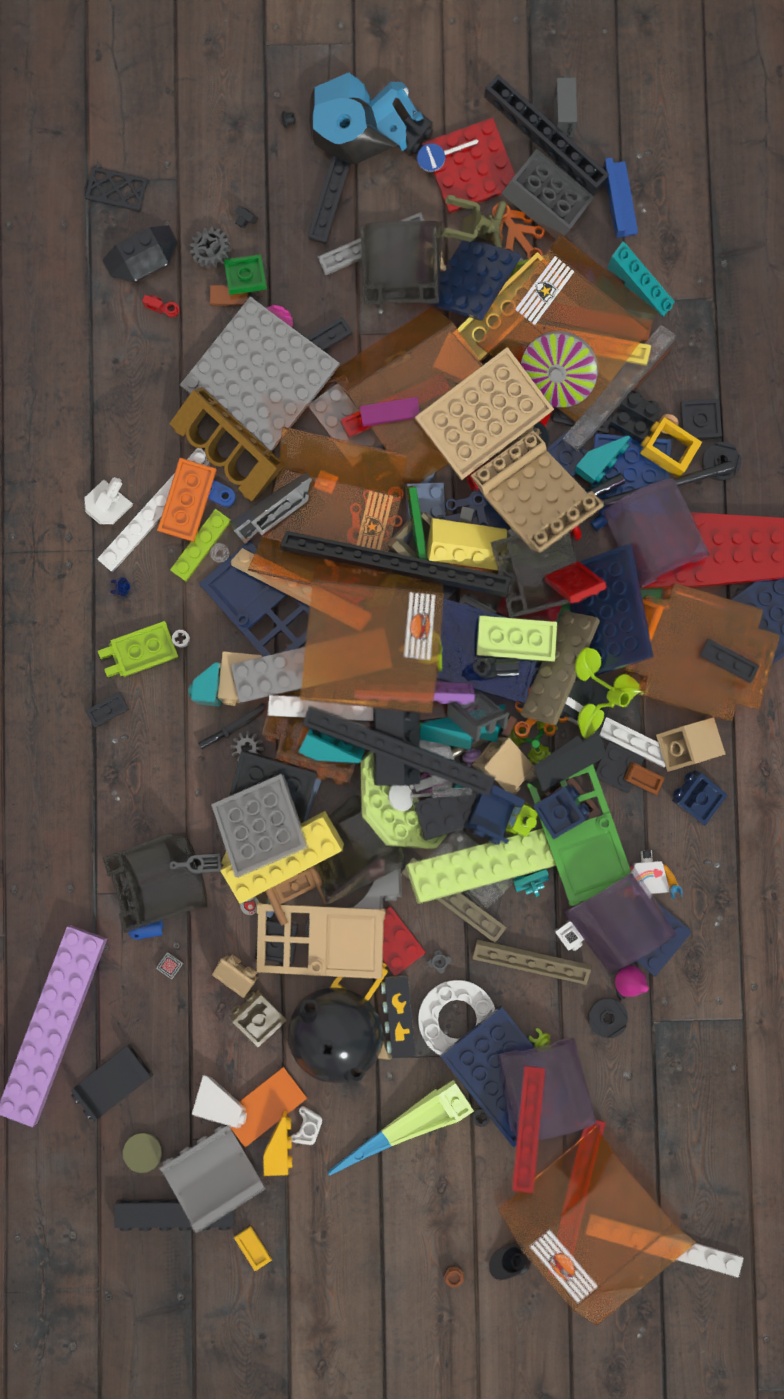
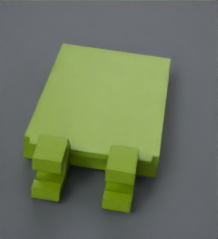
M165 621L110 640V647L98 651L101 660L111 656L114 657L116 665L104 669L107 677L119 673L120 676L126 677L178 658Z

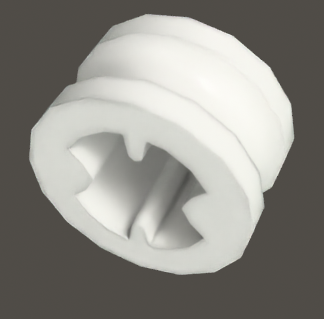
M177 630L172 635V641L177 647L184 648L189 644L190 637L186 631ZM179 634H182L183 637L186 636L182 644H179V641L176 642Z

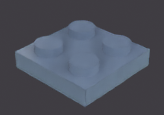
M444 483L405 484L407 522L411 519L407 486H415L417 488L420 512H426L432 518H436L438 515L445 516Z

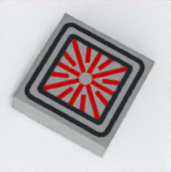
M167 952L156 969L170 979H173L184 963Z

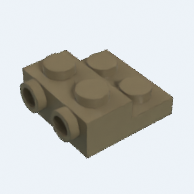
M257 990L256 992H250L245 998L246 1002L241 1006L236 1005L232 1009L230 1018L232 1023L259 1047L287 1020L272 1005L271 1001Z

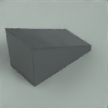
M462 506L459 522L471 523L474 509Z

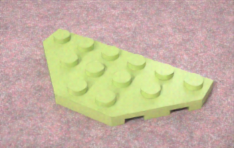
M369 751L360 761L363 818L386 846L422 849L437 848L447 835L444 834L429 840L424 839L414 807V802L419 801L417 798H413L412 806L406 811H397L392 807L388 799V792L391 786L374 785V752Z

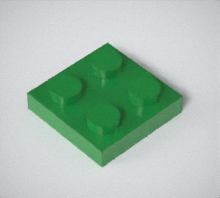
M261 254L224 260L229 295L267 290Z

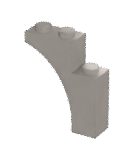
M398 848L378 849V869L373 885L366 896L352 908L383 909V898H385V901H396L397 897H402L401 851Z

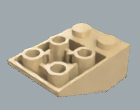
M226 955L221 959L212 976L244 998L259 978L256 976L257 971L250 966L245 968L240 964L241 960L235 955Z

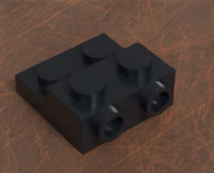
M628 390L609 426L642 444L661 408L658 407L655 401L643 399L639 392Z

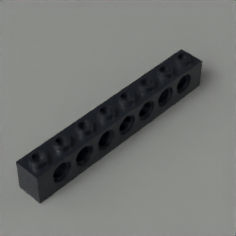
M499 74L485 87L484 98L590 194L595 196L607 183L609 174Z

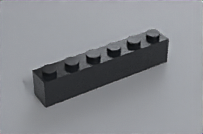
M178 1199L117 1200L114 1204V1228H120V1231H130L132 1228H140V1231H149L152 1228H159L161 1231L179 1228V1230L187 1231L191 1230L192 1227ZM235 1209L203 1230H210L211 1227H219V1230H230V1227L235 1225Z

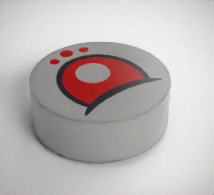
M254 896L241 903L240 908L243 913L253 915L257 913V903L260 902Z

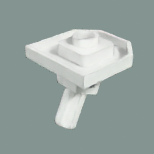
M115 477L112 478L110 483L103 480L84 499L85 512L99 524H114L132 507L133 503L118 492L122 482L120 478L117 479Z

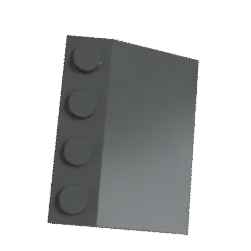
M538 149L534 151L501 193L559 242L594 199L592 194Z

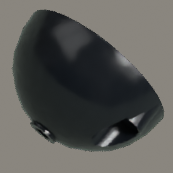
M324 988L306 996L295 1008L288 1027L289 1048L296 1063L311 1077L327 1083L360 1081L377 1061L383 1046V1027L375 1008L361 995L344 988ZM308 1002L314 1003L315 1006H316V1008H315V1009L309 1008L308 1005H307V1003H308ZM353 1068H360L362 1072H355Z

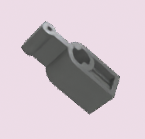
M220 854L194 855L188 858L186 863H176L173 861L169 863V870L174 871L178 868H186L190 874L220 873ZM193 860H197L200 864L196 870H193L189 865Z

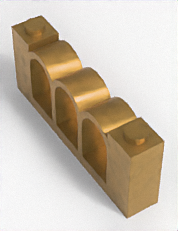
M203 387L194 389L169 423L177 434L186 436L191 445L196 448H205V454L210 463L219 467L224 466L226 477L232 483L240 485L238 489L251 502L261 497L285 465ZM206 413L220 424L208 441L202 439L198 432V425ZM225 431L230 433L239 442L227 459L221 457L217 450V443ZM245 449L258 460V463L247 477L242 476L236 468L237 459Z

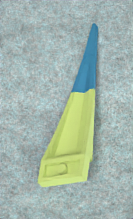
M452 1080L439 1090H433L328 1170L327 1173L332 1175L391 1146L456 1123L474 1112L455 1081Z

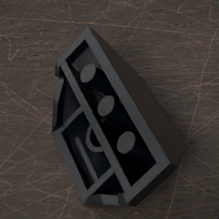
M169 225L149 227L116 244L102 261L112 278L137 282L168 266L178 242Z

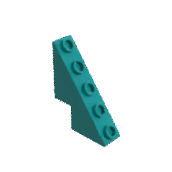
M622 242L612 255L607 269L625 281L623 288L664 317L667 311L672 309L675 301L627 244Z
M505 704L497 705L505 712ZM482 709L468 712L476 720L488 715ZM449 717L421 723L419 727V740L471 749L473 738ZM497 722L495 731L491 734L485 730L486 726L481 728L479 739L497 742L501 729Z

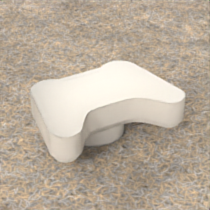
M302 1106L299 1109V1113L303 1117L301 1129L290 1136L294 1143L313 1145L322 1124V1117L309 1108Z

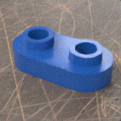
M214 480L208 500L222 507H230L234 504L236 496L231 488ZM227 493L229 497L228 499H223L222 495Z

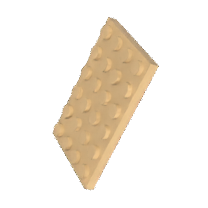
M507 347L418 414L414 419L460 480H463L551 413L554 408Z

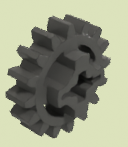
M211 227L210 231L204 228L202 234L199 231L197 232V238L192 237L194 243L190 244L192 249L190 254L201 267L205 265L209 269L211 264H213L216 268L218 262L223 264L222 259L229 257L226 252L231 251L228 246L231 242L220 228L215 230L214 227Z

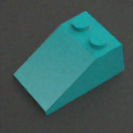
M310 728L299 753L316 761L360 763L365 749Z

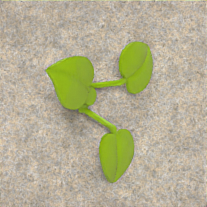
M588 647L583 648L577 656L575 662L577 677L582 681H586L591 676L592 679L610 690L607 693L609 703L598 704L596 707L594 704H587L581 709L578 716V725L581 735L585 739L590 737L603 722L604 712L600 708L614 707V705L625 707L642 691L638 682L627 674L618 675L614 680V687L597 678L594 673L601 666V657L595 649Z

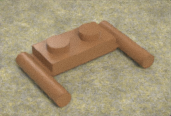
M316 866L265 891L281 926L288 923L280 904L317 887L324 904L331 902Z

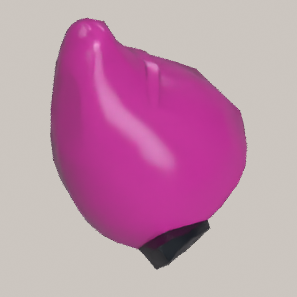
M632 961L616 975V993L621 1001L626 997L641 995L649 989L645 974L638 968V962Z

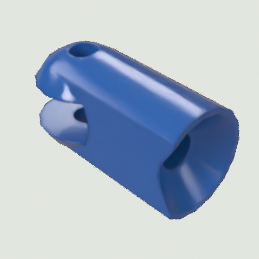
M162 918L131 923L129 926V936L132 939L139 940L163 935Z

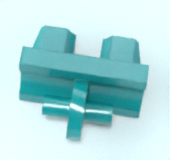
M546 869L532 872V875L527 877L525 875L514 877L516 892L525 890L526 895L534 893L535 897L540 896L538 890L545 888L543 882L549 880L548 872Z

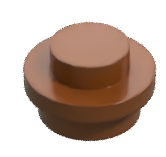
M450 1267L444 1274V1280L450 1287H459L464 1281V1274L460 1268Z

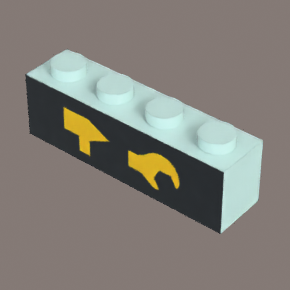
M408 975L385 977V982H381L382 994H386L387 1002H383L384 1014L388 1013L389 1020L385 1022L386 1033H390V1041H387L388 1053H392V1058L416 1056Z

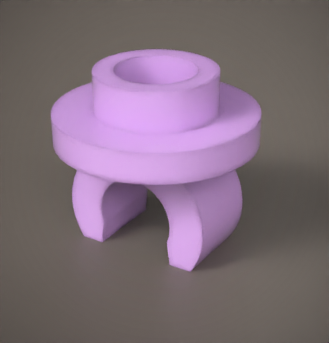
M476 749L467 750L462 756L463 761L472 767L471 763L476 761L481 751Z

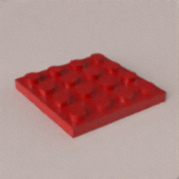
M493 118L423 143V146L426 144H437L443 151L473 140H478L477 144L446 154L443 166L437 171H433L444 203L447 195H454L456 198L476 203L500 196L515 176ZM445 203L449 214L464 209L463 207Z

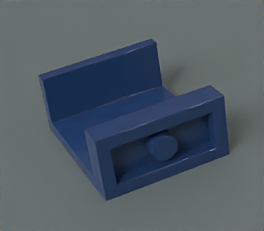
M493 785L489 796L480 794L467 827L474 830L473 834L476 836L488 837V841L493 844H508L509 840L504 838L503 834L514 807L522 808L525 800Z

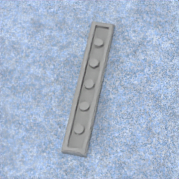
M420 212L320 255L318 260L326 276L428 231V227Z

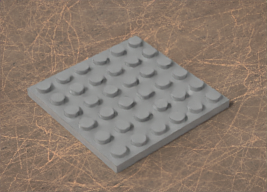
M249 297L181 382L180 386L189 394L194 389L203 387L272 452L338 369L340 363L253 298Z

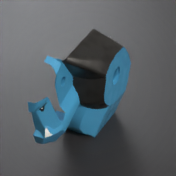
M346 73L316 86L310 97L309 123L314 144L328 154L351 164L362 162L397 145H400L402 151L407 148L406 126L392 105L395 98L400 99L412 119L419 121L424 118L422 113L416 110L409 99V90L403 82H390L371 99L364 84L350 73Z

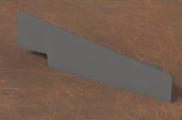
M305 472L230 521L233 530L244 544L257 532L261 535L265 534L308 501L309 484L312 482L309 474Z

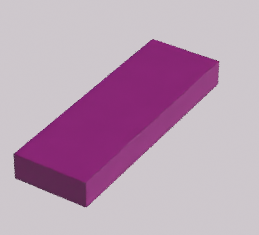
M417 397L360 406L363 427L414 419L420 414Z

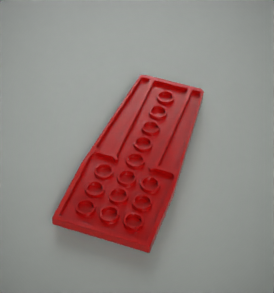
M667 512L666 515L631 513L630 515L631 546L640 589L695 588L784 579V518L695 512Z

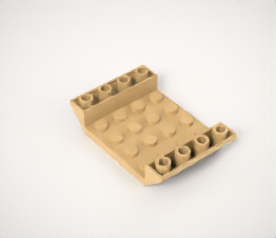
M534 430L471 475L485 499L528 547L537 552L547 548L604 506L592 491L587 493L552 457L546 449L545 442Z

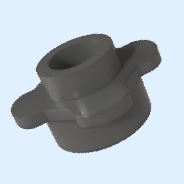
M436 950L434 957L428 961V965L437 969L438 973H444L447 964L451 963V958L443 955L442 951Z

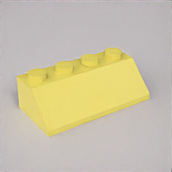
M432 518L426 546L427 559L429 561L504 571L507 557V529Z

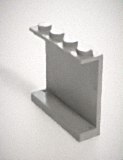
M229 1125L218 1127L214 1130L215 1134L210 1137H202L197 1141L196 1146L190 1148V1146L179 1152L180 1156L175 1159L173 1157L167 1159L162 1163L163 1166L159 1168L170 1184L196 1233L265 1190L263 1183Z

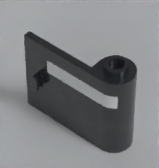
M591 676L586 681L576 677L559 718L571 717L578 721L579 713L585 705L594 704L596 707L598 704L609 703L607 693L610 689L592 679ZM610 707L600 708L604 712V719L595 733L597 731L599 734L601 733Z

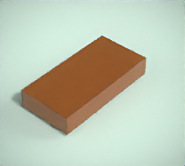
M210 285L211 306H243L248 300V292L229 295L228 285Z
M631 762L623 780L654 795H658L665 778Z

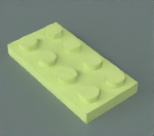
M479 616L476 656L554 662L557 622Z

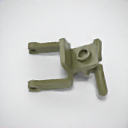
M447 195L445 198L446 204L471 209L473 214L463 219L462 232L451 228H444L442 236L469 242L473 241L477 236L490 241L493 236L494 246L502 248L499 226H501V220L506 208L505 201H500L495 217L492 218L491 215L485 216L480 212V205L478 203L456 198L454 195Z

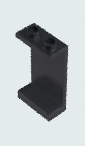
M129 1044L70 1090L73 1093L71 1096L77 1104L80 1103L83 1106V1112L86 1117L95 1122L128 1094L151 1078L153 1073Z

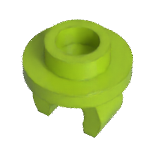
M537 1028L536 1031L539 1033V1037L534 1039L529 1036V1040L534 1043L536 1050H544L550 1044V1035L548 1033L544 1034Z

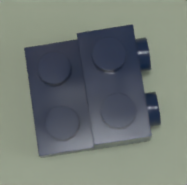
M694 770L686 774L683 786L675 789L672 802L705 826L727 797V794L704 774Z
M569 784L533 805L553 840L589 819L588 814L590 812L588 807L584 803H580L577 798L579 797L577 789L574 786L570 787Z

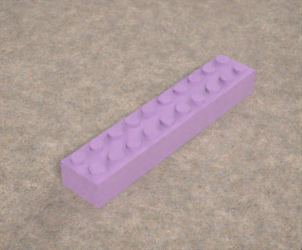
M72 925L67 926L1 1098V1116L30 1127H34L38 1123L107 938Z

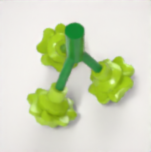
M536 722L537 729L540 732L533 739L527 737L524 739L518 738L513 727L507 738H510L518 748L525 741L532 744L531 751L528 753L531 763L537 764L551 754L549 747L539 743V739L545 734V722ZM549 727L546 730L552 732L554 729ZM524 729L519 730V733L524 734Z

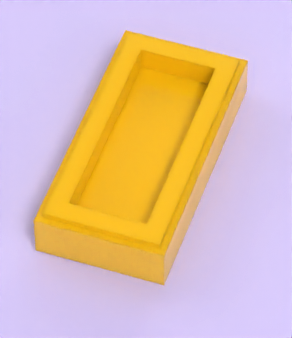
M251 1225L234 1236L235 1241L254 1271L272 1260Z

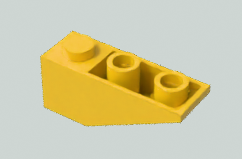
M287 1111L283 1112L265 1148L264 1176L288 1175L289 1168H292V1156H289L288 1149H292V1137H288V1129H291V1117H287Z

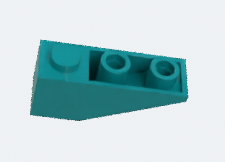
M630 436L588 451L576 465L574 471L591 485L595 481L599 483L606 474L604 472L607 467L612 468L618 460L616 456L619 453L623 454L630 446L628 444Z

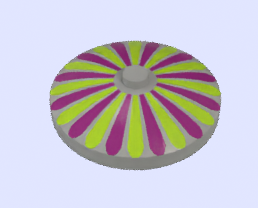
M551 331L538 336L529 344L521 360V366L553 407H569L580 403L591 393L598 377V362L592 348L579 336L565 331Z

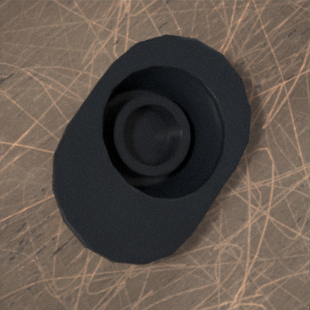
M516 1242L499 1249L492 1255L489 1262V1271L495 1279L500 1281L506 1280L514 1276L524 1275L528 1272L531 1262L534 1260L528 1253L527 1248L522 1243Z

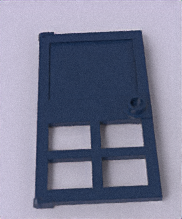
M251 540L246 544L243 543L241 548L199 583L263 657L271 655L264 646L281 631L293 642L283 651L286 652L301 648L319 631L321 632L327 627V623L309 605L295 598L293 599L300 606L286 619L281 621L272 609L286 598L288 594L231 565V560L242 548L268 561L252 544ZM305 611L315 624L297 639L287 626ZM267 614L277 626L262 640L258 641L249 629Z

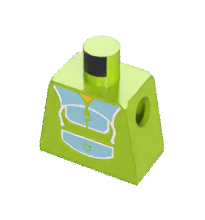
M524 802L522 808L514 807L505 833L511 836L527 837L530 830L536 826L538 815L536 810L527 802Z

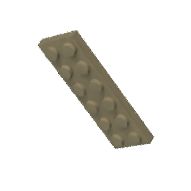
M568 611L563 612L557 626L555 661L542 662L520 713L523 717L553 725L557 724L577 677L575 672L577 656L583 648H589L600 622L597 617Z

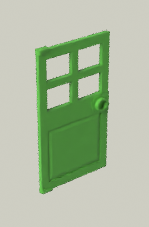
M593 764L561 781L560 785L563 788L567 786V779L588 772L595 791L580 795L577 798L581 802L597 796L603 815L584 821L554 840L540 818L569 901V906H575L581 901L635 883ZM528 783L527 787L530 790L534 804H537L541 801L537 791L538 788Z

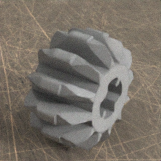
M250 732L246 733V738H244L242 733H239L241 740L233 739L238 744L237 746L231 745V749H237L232 755L234 757L239 755L243 746H246L247 743H250L249 746H252V750H249L250 752L259 754L257 751H264V748L257 745L262 744L263 741L258 740L255 742L258 737L257 734H254L250 739Z

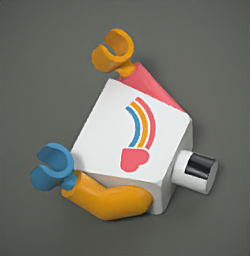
M652 850L640 851L641 862L632 863V866H630L635 883L623 887L622 901H625L626 896H629L631 902H633L635 895L670 892L669 889L671 890L672 899H675V892L680 893L682 897L683 890L678 886L677 880L668 866L663 864L662 861H653Z

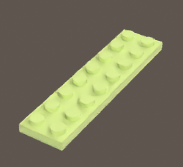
M544 830L531 831L527 837L516 835L506 838L509 840L508 844L500 843V845H496L490 842L407 864L406 869L417 903L427 902L556 866Z

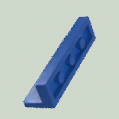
M607 158L604 161L603 169L609 174L606 187L615 238L636 235L638 229L626 162L613 163V158Z

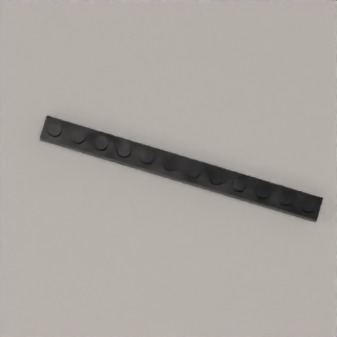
M290 531L285 532L280 545L281 550L502 597H507L511 583V577Z

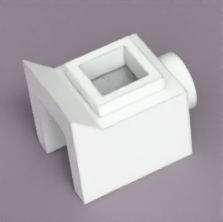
M569 919L566 921V924L559 929L556 928L554 932L567 950L572 949L575 951L583 945L581 941L584 938Z

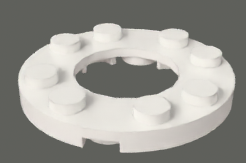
M465 980L446 981L435 986L422 1001L418 1016L419 1028L424 1041L435 1053L441 1055L459 1040L450 1038L439 1027V1012L445 1004L454 1000H461L470 1004L476 1013V1025L495 1011L493 1002L488 994L476 984Z

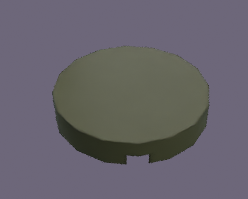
M147 1132L131 1136L123 1148V1159L126 1165L132 1171L138 1173H145L155 1169L161 1161L163 1154L159 1139Z

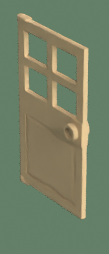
M257 903V972L382 979L385 909L280 904L283 912H285L288 923L284 924V936L266 935L267 911H274L272 905ZM291 912L310 913L309 937L291 936ZM266 941L284 942L283 966L265 965ZM291 943L309 944L308 967L290 966Z

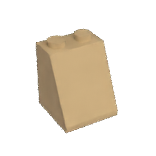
M223 652L218 699L224 705L236 706V703H239L231 664L260 658L262 655Z
M714 717L656 735L667 772L725 755Z
M500 736L497 742L491 741L472 764L474 768L496 776L493 785L513 795L520 790V785L525 781V777L534 766L510 738Z

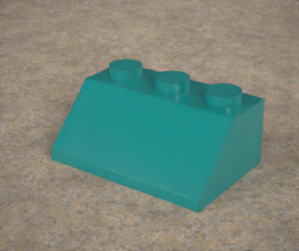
M214 663L193 680V685L189 686V696H191L192 701L199 705L221 707V700L218 699L220 663Z

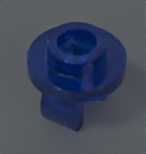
M125 577L111 580V583L116 584V589L110 590V593L121 597L128 595L130 583Z

